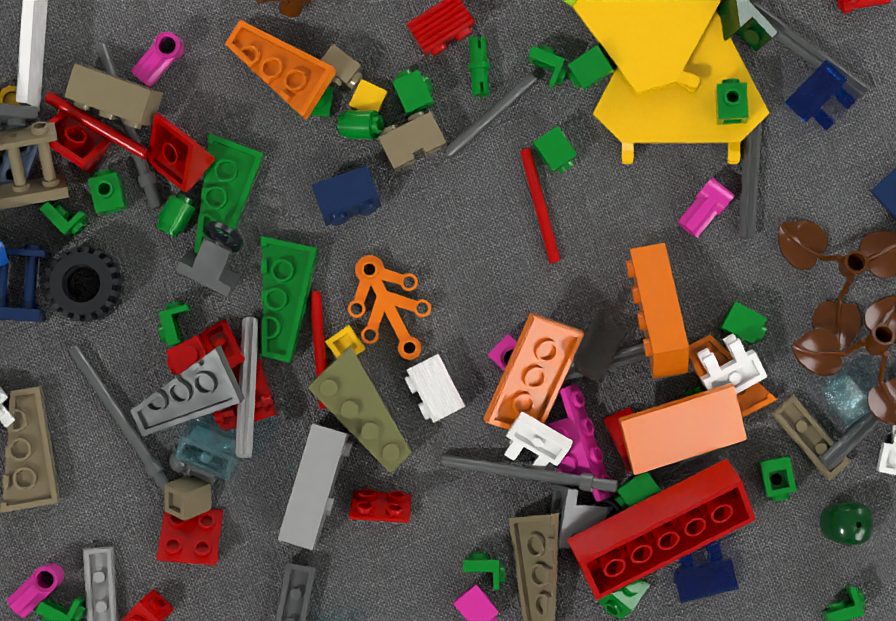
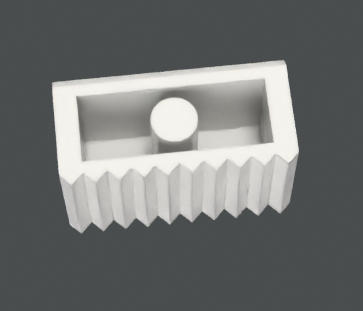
M439 354L407 369L409 376L405 377V381L412 394L418 391L423 401L418 406L425 420L431 418L434 423L465 407Z

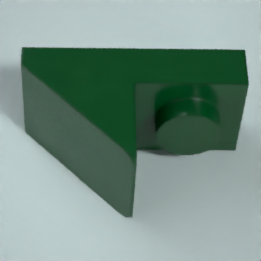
M726 0L719 6L724 41L729 39L735 32H738L753 50L757 52L778 33L749 0Z

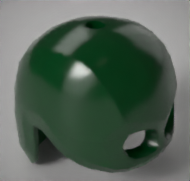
M847 501L826 506L821 513L820 529L824 537L831 541L848 546L860 545L867 542L871 537L873 518L870 509L861 503Z

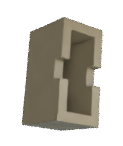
M419 111L407 118L408 123L400 127L397 124H393L382 130L383 135L378 137L394 172L415 163L414 156L422 152L427 157L447 147V142L431 111L426 114L423 111Z

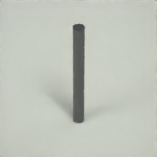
M532 73L525 76L444 149V152L450 158L455 156L537 82L535 76Z

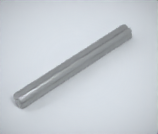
M245 317L242 320L241 351L245 361L240 363L239 387L245 399L238 403L235 453L239 458H250L253 451L259 329L258 319L255 317Z

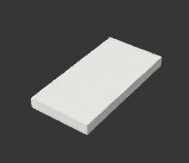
M23 0L16 102L24 106H35L38 108V112H40L48 0Z

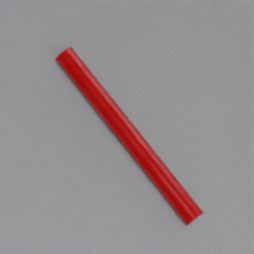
M49 91L45 96L44 101L143 160L148 156L150 152L148 148L80 108L73 106V104Z
M531 148L520 151L549 264L556 263L561 260Z
M321 291L309 292L316 377L327 368ZM318 399V401H319V409L327 408V407Z

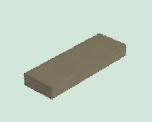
M794 394L790 395L770 413L828 481L852 462L845 456L832 469H828L822 464L820 456L835 442Z

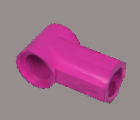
M171 32L160 33L156 36L154 44L132 68L131 72L151 88L171 64L182 57L185 48L184 43ZM167 40H174L176 43L175 50L170 54H165L163 52V44Z
M711 177L696 195L697 199L684 212L677 223L686 232L697 238L716 214L719 215L735 195Z
M47 563L36 569L32 576L6 600L9 607L16 614L25 618L39 605L40 601H43L64 581L63 569L56 563ZM43 571H48L53 575L54 581L52 585H48L43 581Z

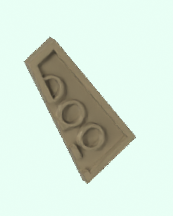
M42 386L10 391L9 412L15 418V421L7 427L8 441L5 447L6 465L5 475H3L2 488L4 489L0 513L60 503Z
M559 513L509 518L523 621H555Z

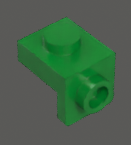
M540 45L537 48L532 46L527 62L553 72L548 89L553 90L556 83L562 85L568 70L563 67L565 59L555 55L556 51L550 47Z
M182 301L166 304V310L158 312L162 324L158 326L159 336L162 343L167 342L169 347H175L183 343L176 316L192 312L191 306L188 304L183 305Z
M469 553V558H463V572H493V590H499V583H505V565H499V558H487V553Z
M640 578L599 599V603L604 606L610 615L623 619L633 611L650 585Z
M81 596L76 598L70 610L45 599L40 601L35 613L42 616V621H81L86 611V608L83 607L86 599Z

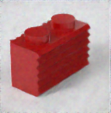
M443 0L407 22L406 26L424 56L427 57L432 54L433 57H436L447 50L446 44L455 38L459 42L473 33L471 29L475 26V22L461 0Z

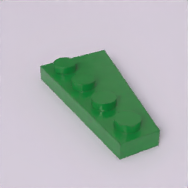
M211 133L208 135L207 152L215 160L205 171L194 248V253L198 254L203 239L206 237L203 229L208 222H219L236 231L264 158V153Z
M261 236L263 261H261V273L263 274V290H261V302L263 303V318L261 319L262 357L293 363L319 249Z

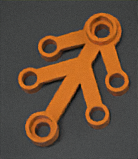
M367 255L360 258L355 266V273L360 282L354 301L348 305V313L354 318H360L365 314L366 307L364 303L371 286L377 296L368 325L361 332L362 340L367 344H374L378 341V329L385 312L400 341L398 344L399 354L406 360L416 359L421 354V343L415 337H410L395 306L415 312L418 317L424 318L431 313V305L424 299L416 301L387 291L382 280L401 285L405 291L410 292L418 286L417 277L411 273L403 275L385 269L382 261L376 256ZM368 264L375 267V272L372 275H367L364 272V268ZM407 277H412L415 280V284L411 288H407L403 284L404 279ZM420 303H425L428 306V311L425 314L417 312V306ZM354 304L362 306V312L358 315L353 314L351 311ZM367 330L375 331L376 337L374 340L368 341L365 339V332ZM408 342L415 345V351L411 354L404 351V346Z

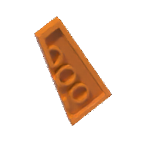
M239 20L225 43L240 60L306 121L337 72L333 66L242 20Z

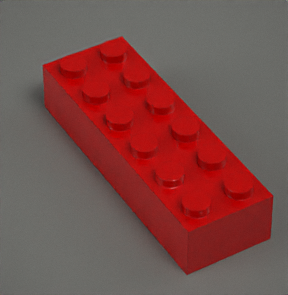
M726 458L566 540L595 599L599 600L755 521L756 518L743 482Z

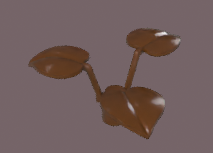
M810 221L781 223L778 229L779 248L783 257L790 265L801 270H809L814 267L817 258L822 261H838L839 272L847 278L837 297V302L825 301L814 310L812 316L814 330L825 329L832 332L841 343L840 350H842L854 340L861 325V315L858 307L852 303L842 304L843 298L854 278L864 272L867 267L870 273L879 278L887 279L896 276V232H872L861 240L859 250L850 251L845 256L841 254L822 255L821 253L825 251L828 244L826 233L822 227Z
M896 295L881 299L867 309L864 315V325L871 332L866 338H862L858 343L844 351H840L841 343L837 336L825 329L811 330L792 344V351L797 361L811 373L820 376H830L838 373L842 368L840 357H845L862 346H865L866 350L872 355H881L878 384L880 386L873 387L869 391L867 405L870 412L878 420L896 425V378L890 379L886 383L884 382L887 358L890 355L888 349L892 343H896Z

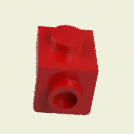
M196 335L167 350L166 353L169 357L166 359L167 365L174 375H179L207 355L208 351L200 335Z
M153 589L121 621H163L173 611V607Z

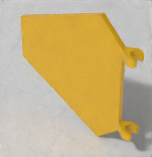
M577 0L572 8L636 94L678 83L689 92H695L699 86L700 78L683 70L722 0Z
M717 11L714 13L683 70L700 78L699 86L695 92H689L678 83L636 94L618 68H616V72L611 77L593 112V116L622 143L623 164H633L634 143H728V164H739L740 142L769 115V111L732 39L729 38L724 41L721 18ZM739 79L740 83L747 82V124L717 125L715 89L717 84H722V80Z

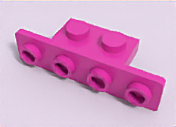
M577 384L561 388L560 394L568 418L546 424V426L571 439L573 443L570 450L558 464V472L581 475L582 472L595 474L597 478L611 480L603 464V453L600 447L597 446L593 434L594 426L588 418L584 406L585 398L583 393L579 390ZM596 489L592 491L596 502L613 496V492Z

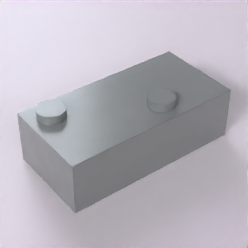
M312 423L278 540L310 550L317 547L326 515L330 516L335 499L331 497L343 456L349 458L353 440H349L350 433Z

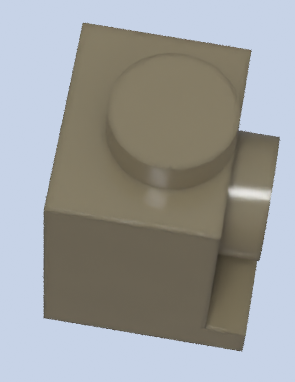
M332 44L321 59V61L336 69L337 72L331 82L338 87L343 84L353 90L363 77L360 74L362 71L361 64L334 44Z

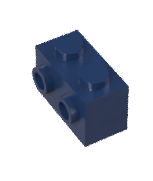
M367 165L312 184L314 195L326 226L331 224L334 226L341 225L351 217L359 214L366 216L375 212L376 208L381 207L379 195Z

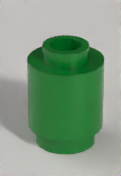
M347 110L346 113H341L338 118L339 134L347 139H377L383 130V119L376 110Z
M179 192L176 197L169 195L157 218L159 222L156 227L177 238L180 232H184L196 208L191 206L193 200Z

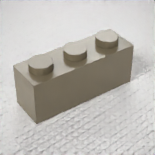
M74 63L64 97L74 100L73 106L90 111L91 107L100 110L98 115L116 120L118 116L125 119V125L141 129L142 125H153L154 114L158 112L163 92L90 66Z

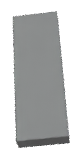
M114 546L83 548L87 621H119Z

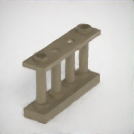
M36 122L31 126L0 131V150L7 149L14 179L12 183L0 185V210L69 197L65 174H55L49 145V142L58 140L54 122ZM37 144L43 177L28 180L25 178L19 147Z

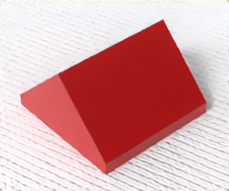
M62 111L58 112L47 122H54L58 139L57 141L49 142L50 147L92 174L113 141Z
M160 113L154 114L147 163L183 192H188L215 158Z

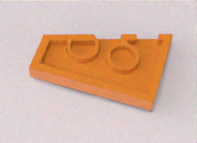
M711 334L689 345V361L705 391L706 389L700 377L707 374V371L696 353L708 348L710 353L714 354L719 367L733 359L732 355ZM759 382L737 394L742 418L777 400Z

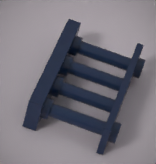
M25 244L24 249L5 248L8 261L9 256L27 257L24 297L23 303H20V308L8 307L9 302H6L9 263L0 267V320L45 323L46 311L38 309V304H35L38 259H50L51 253L43 251L42 245Z

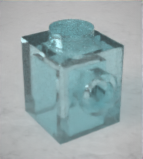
M846 373L830 380L821 389L826 404L846 428L870 412L866 396Z

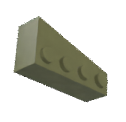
M350 345L307 388L391 473L412 452Z

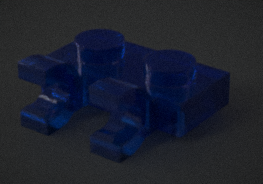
M826 59L785 103L805 122L813 117L827 131L835 123V120L821 106L832 95L847 109L857 99L842 86L848 79Z
M716 540L705 545L709 564L694 567L691 553L678 559L681 571L673 572L681 603L739 589L732 560L730 558L722 560L720 544Z

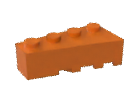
M665 243L630 249V260L625 261L628 278L634 279L635 286L631 287L634 304L639 305L640 312L637 313L638 326L640 330L644 331L643 348L645 356L649 357L653 379L688 373L689 345Z

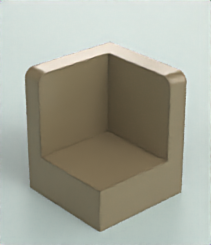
M185 476L165 484V512L185 521L211 509V483L195 476L193 478Z

